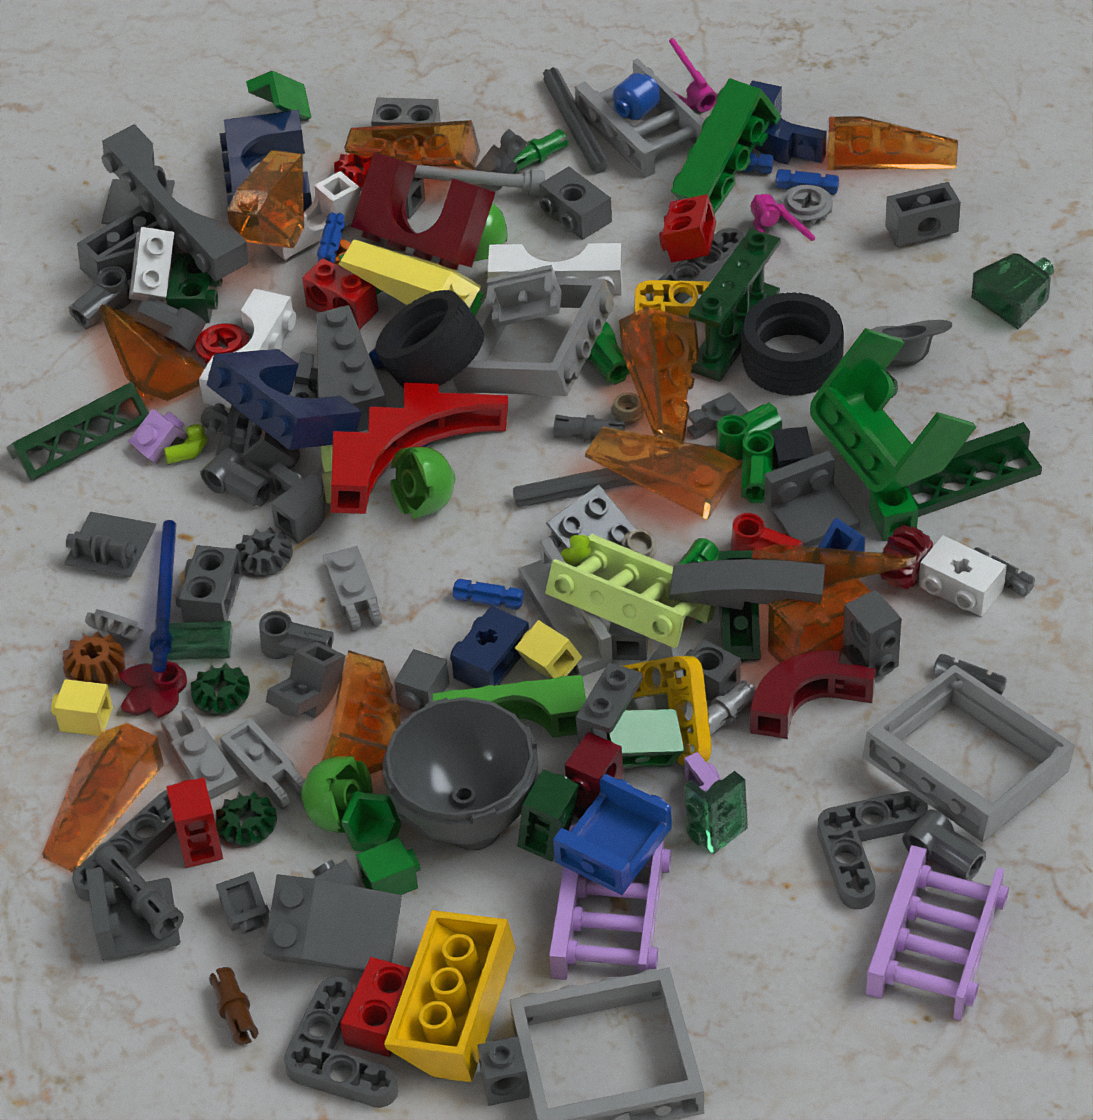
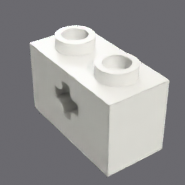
M146 227L140 228L136 235L129 299L146 301L152 297L161 302L165 300L174 232Z
M942 535L920 562L918 587L925 589L932 595H937L956 604L963 610L982 617L1004 590L1006 565Z

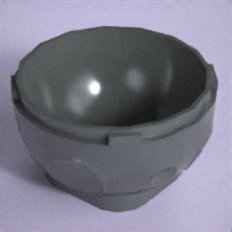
M462 697L449 700L444 698L424 704V708L409 715L393 732L383 758V777L387 793L397 810L396 814L423 837L429 840L434 839L446 842L465 850H481L492 845L500 833L522 814L523 803L539 777L537 743L529 726L526 727L515 714L493 702Z

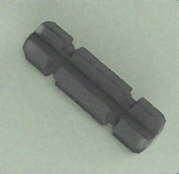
M979 547L973 549L989 557V552ZM992 555L991 558L1006 565L1004 586L1009 588L1012 585L1014 586L1012 590L1023 596L1028 595L1034 587L1035 578L1024 571L1018 573L1019 569Z
M940 654L935 661L934 673L938 676L955 664L1000 695L1003 694L1006 688L1007 678L994 672L989 675L987 674L988 670L962 660H959L958 663L954 662L955 658L946 654Z

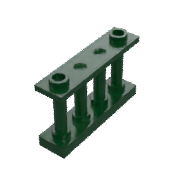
M750 228L689 312V318L705 323V341L689 362L690 372L720 382L741 353V332L747 312L760 300L762 301L764 298L774 294H780L779 287L764 282V268L781 244V238Z

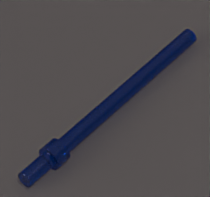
M166 520L162 525L155 629L150 635L149 648L153 653L152 670L157 673L166 670L167 655L172 649V634L169 632L177 528V524L173 520Z

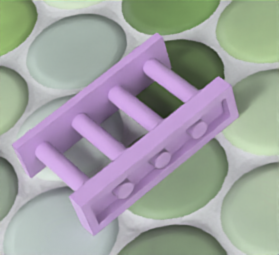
M570 825V831L574 828L575 825ZM664 840L644 866L651 867L649 884L632 882L623 895L565 867L563 868L549 954L551 979L567 980L569 964L576 965L577 961L638 966V974L647 969H657L658 947L652 946L662 872L669 873L671 866V849L664 848ZM587 895L647 900L645 917L585 912L583 907H578L580 898H587ZM582 927L641 932L640 950L578 945V940H573L574 932L581 931Z
M911 845L867 972L866 995L882 999L886 985H894L895 982L953 997L955 998L953 1019L961 1021L965 1007H973L976 1000L979 983L974 982V978L996 909L1004 910L1009 887L1003 885L1005 869L996 868L991 886L931 871V866L925 865L927 849ZM927 886L986 901L981 918L923 903L921 898L917 897L919 888L926 890ZM916 918L973 932L975 936L971 949L910 934V929H906L908 920L915 921ZM905 950H910L965 965L960 982L901 967L899 962L895 961L897 953H905Z

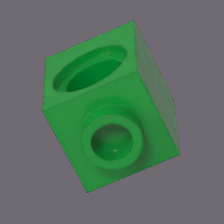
M908 486L889 494H881L870 490L869 512L882 541H887L888 537L892 536L894 530L903 525L917 528L918 507Z

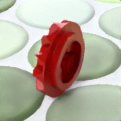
M363 148L360 152H355L351 149L349 155L340 154L339 160L334 162V174L341 171L357 186L363 187L373 153L376 151L367 153L365 148ZM356 165H360L361 167H363V171H361L360 168H358Z
M223 323L210 326L202 331L196 340L197 354L199 357H203L205 363L208 364L214 354L233 353L248 344L249 336L243 328L234 324ZM218 341H221L228 348L222 349V347L218 346Z

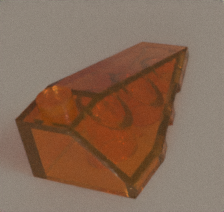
M863 116L829 117L827 120L828 170L956 168L957 139Z
M472 120L350 128L344 147L346 153L371 158L373 153L377 152L414 165L475 170L480 152Z
M271 150L237 188L228 206L227 215L229 224L246 242L295 249L304 229L303 154Z
M647 306L619 320L622 354L654 437L681 443L685 439L687 415L690 409L686 401L688 390L693 388L695 380L691 376L692 365L698 362L699 356L696 321Z
M607 427L600 429L585 452L586 458L707 520L742 467V462L709 446Z
M124 723L103 731L79 759L42 855L44 859L73 873L87 859L164 766L157 736L129 723Z

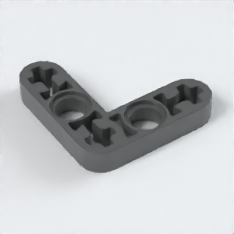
M905 791L834 806L820 813L817 825L818 838L839 897L847 907L864 909L871 905L875 898V878L861 842L905 833L928 810V804L912 792ZM910 807L912 812H916V814H910L909 811L904 810V808ZM890 810L892 811V817H895V819H890ZM868 813H875L880 815L883 821L879 824L871 825L864 822L862 817ZM852 818L855 819V827H853V821H850ZM836 823V826L841 829L834 830L829 824ZM841 852H850L857 859L850 864H844L839 862L835 856ZM853 876H856L858 887L860 890H864V892L857 893L855 888H851Z
M339 976L328 977L318 986L286 1050L284 1061L287 1075L297 1084L372 1107L388 1106L397 1098L399 1091L396 1073L392 1068L334 1050L342 1032L340 1022L354 993L352 984L347 979ZM338 992L342 993L343 997H337L332 1005L333 1013L330 1012L329 997H335ZM316 1023H326L331 1027V1030L324 1036L317 1037L309 1033V1029ZM305 1058H310L311 1064L305 1063L302 1068L297 1067L296 1062L302 1063ZM340 1067L349 1068L353 1072L349 1079L342 1082L334 1081L330 1075L333 1070ZM318 1069L322 1070L321 1075H319ZM361 1074H364L365 1080L361 1079ZM381 1081L386 1082L387 1087L381 1086L378 1091H373L372 1085L378 1086Z

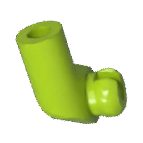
M193 424L188 426L186 429L188 437L183 444L164 448L167 464L194 459L200 454L208 442V435L204 433L205 428L203 425Z
M573 535L570 537V548H566L561 552L567 564L577 567L580 562L590 555V541L587 535Z

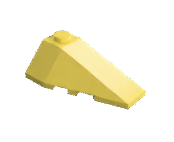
M355 239L339 263L343 268L406 305L431 292L449 290L455 292L470 308L481 288V285L454 269Z

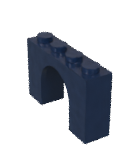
M299 110L224 120L225 133H219L222 152L228 151V153H222L224 173L230 172V174H224L226 192L232 193V195L226 196L229 214L236 215L237 227L261 224V214L287 200L302 213L305 212L312 205L308 171L275 176H263L249 171L253 166L267 159L305 154Z
M280 349L214 354L206 385L289 450L333 445V431L357 432L362 414L361 410L342 396L321 398L290 396L289 394L292 391L299 364Z

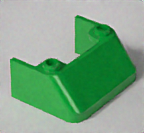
M865 328L813 397L810 404V415L867 488L873 492L889 494L943 471L977 426L973 422L936 412L913 444H911L883 410L893 394V381L885 372V369L905 343L900 338Z

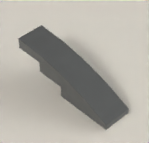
M753 559L705 561L674 565L669 599L743 610L744 601L780 607L782 606L783 598L821 603L825 565Z

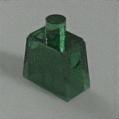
M1013 253L973 273L971 298L1018 330L1047 302L1050 293V276L1054 273V267L1047 258H1040L1033 263L1021 254Z

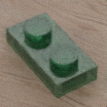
M231 621L158 623L155 647L157 660L230 658L233 634Z

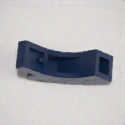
M752 80L750 85L762 89L778 112L781 113L782 86ZM780 118L776 125L770 123L765 133H767L768 137L763 145H755L754 147L761 154H770L773 156L774 161L787 165L791 157L822 163L826 156L827 131L793 124Z

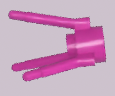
M671 38L669 43L694 79L687 87V98L676 92L674 93L691 110L697 108L700 112L709 111L715 106L718 94L708 85L700 71L694 68L676 40Z
M757 194L754 196L750 209L755 217L753 225L757 231L764 233V226L770 227L775 225L779 217L783 216L810 241L815 240V236L791 215L783 204H777L771 195Z

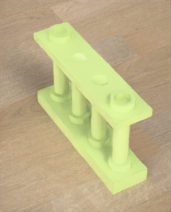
M591 534L588 536L590 541L589 548H591L590 555L580 562V565L577 567L554 559L551 563L545 594L670 647L676 648L679 645L684 620L687 615L704 623H708L713 619L716 606L669 599L673 572L672 566L597 535Z

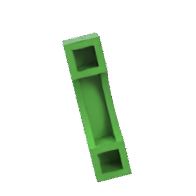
M582 675L560 676L552 679L522 681L520 683L496 686L487 685L480 688L433 693L434 701L444 698L449 700L467 697L493 702L515 714L518 719L530 720L541 725L552 738L577 735L576 716L586 701Z

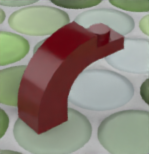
M831 650L802 653L784 660L763 677L755 691L750 709V733L788 739L791 721L795 712L805 703L818 698H838L872 703L875 690L876 668L840 663L841 651Z

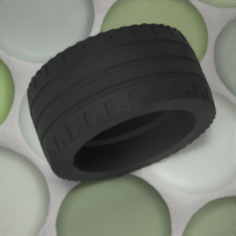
M439 290L414 300L400 310L382 329L377 338L375 349L382 364L401 387L404 388V383L439 384L441 386L462 372L475 358L483 345L484 331L469 307L455 292Z
M800 292L774 294L764 298L762 301L760 300L750 308V311L745 316L741 332L743 366L752 382L754 381L756 385H759V387L764 388L766 391L789 396L816 392L843 358L844 330L842 320L837 310L819 297ZM802 335L817 341L820 345L809 351L788 353L769 348L765 343L779 336Z

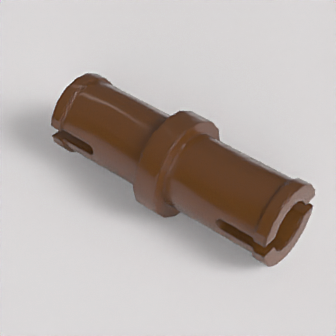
M229 967L219 968L216 970V973L221 982H218L214 973L209 977V982L213 986L219 1001L217 1010L220 1016L226 1019L233 1041L239 1045L248 1044L252 1040L247 1030L250 1031L254 1039L259 1034L258 1028L255 1026L249 1012L250 1001L248 996L241 992L234 971Z

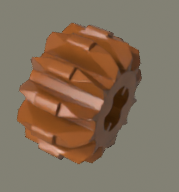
M97 631L93 636L88 637L83 633L80 641L70 640L69 649L63 651L62 659L65 677L68 680L118 685L119 673L126 668L123 647H121L120 643H116L112 634L103 637Z

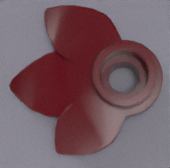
M170 661L162 662L157 666L149 663L138 664L119 673L120 680L132 690L124 699L121 710L132 715L145 714L151 710L157 718L169 714L178 705L179 693L187 685L186 672L177 663Z

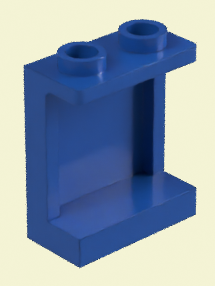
M604 774L600 779L599 795L570 832L561 828L553 838L555 863L623 895L671 831V806L659 796L649 795L634 788L623 779H616Z

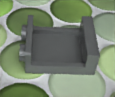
M610 662L607 664L576 716L578 743L582 741L587 732L607 740L606 732L611 733L643 681L641 672Z

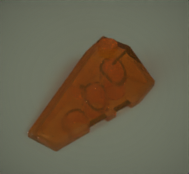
M101 304L99 311L125 377L130 382H133L141 397L153 401L154 397L169 401L200 386L199 377L205 368L190 356H186L183 360V357L175 352L176 346L153 335L154 331L140 325L136 321L137 319L129 313Z
M772 544L753 550L752 555L753 560H783L825 565L823 587L907 567L916 563V556L784 544Z
M348 650L321 761L330 757L351 756L355 757V761H363L370 775L383 770V758L393 732L401 725L399 719L401 710L399 704L394 703L391 691L393 686L383 660Z

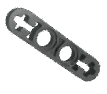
M735 228L721 229L713 236L708 256L683 260L658 280L681 281L678 279L681 276H692L695 278L692 281H711L744 238L743 233ZM705 258H712L716 260V262L712 264H704L701 263L700 260ZM664 293V302H667L668 294ZM678 293L674 296V299L683 304L691 296L687 293ZM650 294V301H653L652 294Z
M167 790L154 798L106 841L113 843L118 851L128 852L129 857L126 860L135 869L177 832L172 809L167 810V807L171 806ZM152 826L157 829L151 837L141 838L137 836V832L143 827ZM93 854L77 867L72 877L78 897L89 902L88 883H84L87 880L86 870L101 867L93 860ZM102 869L105 882L113 881ZM120 869L118 870L125 878L127 877Z

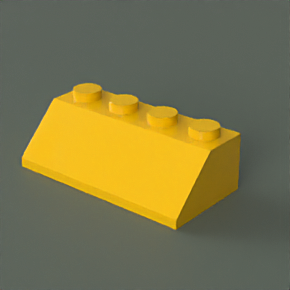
M431 910L384 1043L387 1050L432 1077L465 1082L473 1081L479 1063L477 1045L486 1041L516 949L508 919Z

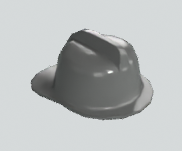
M927 320L900 326H880L871 330L902 339L905 344L888 366H909L924 359L929 352L933 336L951 329L952 322L948 320Z

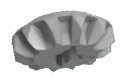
M799 185L787 190L783 194L781 204L800 223L803 224L809 221L814 225L817 219L826 220L827 214L832 213L833 200L831 195L821 187ZM808 201H810V206L808 208H802L805 206V204H808Z
M96 609L95 613L87 612L85 623L89 627L124 639L137 640L141 638L143 629L137 627L138 622L107 611Z

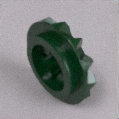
M227 663L221 668H215L213 665H210L208 671H198L197 679L191 682V697L194 704L200 710L211 714H224L236 710L245 703L250 694L248 676L243 674L240 667L230 668ZM225 681L226 686L222 687L216 696L214 687H217L220 682Z
M255 791L250 796H243L238 792L235 799H224L223 807L216 810V827L219 835L225 841L234 845L248 846L265 840L273 832L277 823L276 809L271 804L269 798H261ZM248 810H251L252 817H248L241 827L239 816H244Z

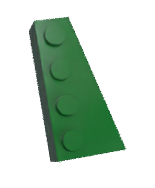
M731 78L727 80L724 88L717 95L716 104L711 114L705 118L702 124V131L696 143L690 147L687 160L681 172L674 178L671 192L678 200L708 194L715 215L736 184L735 174L738 171L746 170L751 162L750 153L755 145H763L768 137L765 131L770 123L776 125L782 117L762 89Z

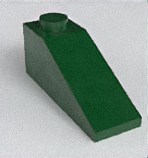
M757 550L720 551L717 561L757 560ZM744 601L743 610L719 607L722 649L741 658V660H760L759 603Z

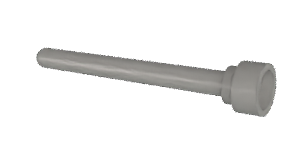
M417 165L413 178L452 181V178L467 183L522 188V191L528 192V195L540 196L539 184L545 181V173L542 170L531 169L530 172L517 175Z

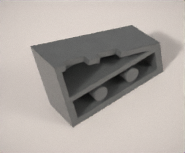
M140 205L79 241L77 249L80 269L95 284L98 283V273L109 266L121 267L126 273L127 280H130L138 231L141 227L162 230L155 216L151 212L144 211ZM175 238L173 239L170 268L173 267L176 253H188L183 252L179 248Z

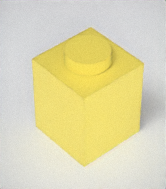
M540 620L523 635L521 641L515 647L530 667L548 679L567 676L582 658L569 639Z
M64 679L60 692L54 695L51 704L52 715L56 716L60 731L103 737L113 710L107 684Z

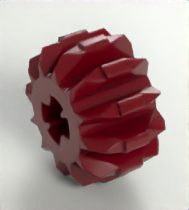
M906 525L895 529L892 536L888 537L887 544L882 548V555L878 559L880 563L878 574L881 576V579L894 587H901L905 590L915 586L919 579L920 562L933 547L930 536L924 534L922 530L915 527L910 528Z

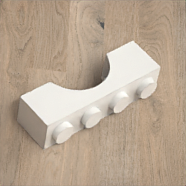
M588 243L579 255L560 262L539 260L531 256L522 244L489 245L488 279L552 265L557 278L605 279L612 295H621L622 293L621 243Z
M254 288L241 309L243 327L251 340L243 348L235 352L281 349L284 337L288 331L294 328L296 322V313L292 309L291 297ZM212 356L199 377L203 403L212 405L220 403L225 408L230 409L231 404L206 385L213 360Z

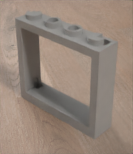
M557 278L562 291L560 308H580L552 363L487 361L506 325L494 327L492 322L493 307L492 305L487 306L485 298L475 316L484 331V342L471 363L457 376L452 378L457 391L567 396L575 380L578 379L585 360L590 356L591 349L597 337L601 334L604 323L613 311V295L609 291L606 280Z
M954 664L867 731L862 758L941 812L978 840L984 842L1069 772L1075 745ZM951 702L1041 764L994 803H991L901 740Z
M670 967L659 970L647 969L639 974L619 978L607 977L599 982L579 986L567 985L559 990L539 994L527 993L519 998L510 999L512 1025L515 1037L518 1036L527 1072L529 1098L535 1120H676L705 1114L704 1089ZM663 998L685 1081L548 1108L528 1025Z

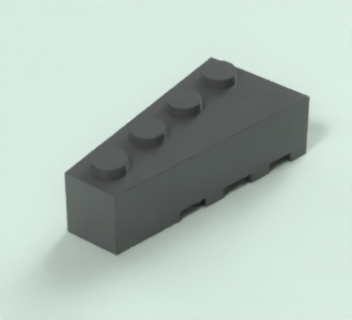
M347 305L317 313L318 398L342 396L362 411L357 432L368 430L369 407H387L386 398L350 306Z

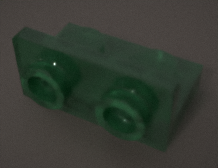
M733 771L723 780L714 782L707 792L691 780L684 785L686 831L695 844L703 845L715 854L748 829L746 780L736 771Z

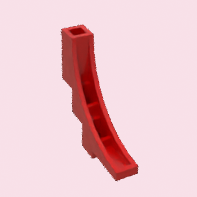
M404 383L403 408L369 407L368 433L333 431L330 513L366 514L369 496L377 480L390 467L395 453L403 448L421 447L429 442L453 435L485 431H506L508 395L440 393L439 384Z

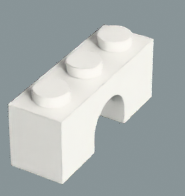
M341 171L314 185L315 199L305 212L302 213L287 200L261 214L265 242L284 260L321 240L329 213H342L345 226L352 223L360 198V189Z

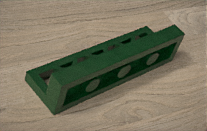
M131 381L18 439L6 448L12 459L18 457L31 481L141 424L149 412ZM129 399L132 400L140 415L131 421L116 417L119 405ZM113 408L111 415L104 413ZM96 416L110 420L106 434L102 436L87 432L90 420ZM114 422L122 424L121 426L113 429ZM83 424L82 430H79V429H76V428H75V427H77V426ZM65 432L80 435L76 449L71 452L57 448L59 437ZM85 437L92 439V441L83 445ZM53 439L52 446L45 444L46 442ZM36 447L50 451L46 465L35 470L26 453ZM55 453L63 455L53 461Z
M1024 422L965 442L943 471L909 485L908 488L912 497L921 492L934 495L932 500L920 504L913 497L918 507V517L1041 475L1042 466L1029 450L1030 430ZM1022 458L1027 467L1021 469L1007 466L1008 462ZM982 471L997 474L995 478L989 480L975 477L977 473ZM953 481L965 484V487L958 491L944 488L945 484Z

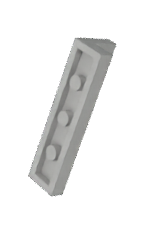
M551 537L540 540L542 560L520 567V580L547 625L569 639L582 656L581 660L574 667L577 675L585 676L606 668L609 662L613 663L612 637L600 617L545 594L552 561L557 559L564 563L566 562Z

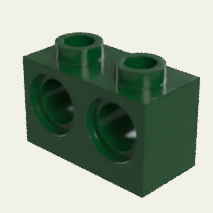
M176 253L166 296L167 305L177 310L180 308L187 309L201 317L206 323H210L212 310H217L218 291L216 289L222 286L223 278L215 282L207 272L203 273L197 267L194 258L189 253Z
M545 769L541 771L523 803L517 847L551 862L554 860L553 838L561 828L570 831L579 784L572 782L562 774H554Z

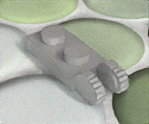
M358 546L323 555L324 564L343 616L346 615L351 630L361 629V621L357 612L368 609L369 617L373 624H381L382 617L377 596Z
M190 707L181 711L183 722L191 732L183 737H180L175 724L169 717L160 721L161 727L171 743L173 753L191 780L205 777L210 799L240 785L238 775L205 726L201 727L197 716Z
M252 718L220 737L221 746L263 791L268 792L272 801L280 809L290 805L287 793L278 784L286 778L291 788L301 796V789L305 779L294 768V763Z

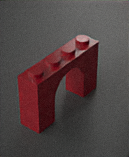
M374 152L351 227L363 231L361 237L378 243H380L381 238L387 239L388 247L404 252L407 247L413 248V255L429 261L432 260L433 256L440 258L439 265L458 270L459 265L472 268L496 192L452 178L438 220L426 231L416 233L407 220L406 200L417 165Z

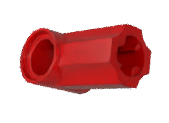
M743 513L733 520L731 551L757 550V558L762 560L799 561L803 550V541L765 527L762 518L756 514Z

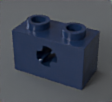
M490 606L482 617L476 618L470 632L463 641H458L454 645L450 654L453 678L473 688L500 685L522 657L515 647L529 630V622L494 606Z

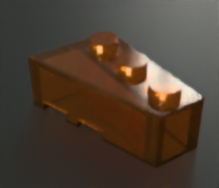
M857 578L823 588L821 603L787 598L769 603L768 652L779 663L793 656L812 651L831 650L841 651L842 653L844 605L871 591Z

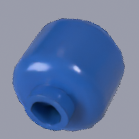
M632 73L613 90L616 112L620 116L631 120L642 119L659 103L660 89L657 82L650 75Z

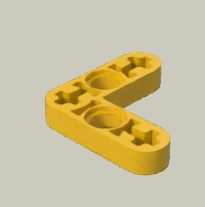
M647 280L637 285L634 295V359L639 368L645 371H655L661 368L664 364L666 352L665 315H689L690 310L698 301V294H703L711 281ZM664 293L668 294L667 302H664ZM678 293H687L691 296L692 300L682 304L677 302L674 296ZM646 294H652L653 301H647ZM645 320H653L659 327L654 331H646L640 324ZM647 342H653V358L647 357Z
M674 656L623 665V667L642 673L643 681L632 699L667 694L669 709H674L677 712L684 752L677 761L684 766V758L698 752L704 761L707 762L711 756L712 745L704 674L700 661L694 656ZM655 668L659 670L661 675L658 687H655L652 680ZM686 670V676L675 678L674 671ZM687 701L690 702L693 708V715L690 720H687L684 714V706ZM688 728H693V732H688ZM694 745L695 751L691 753V746Z

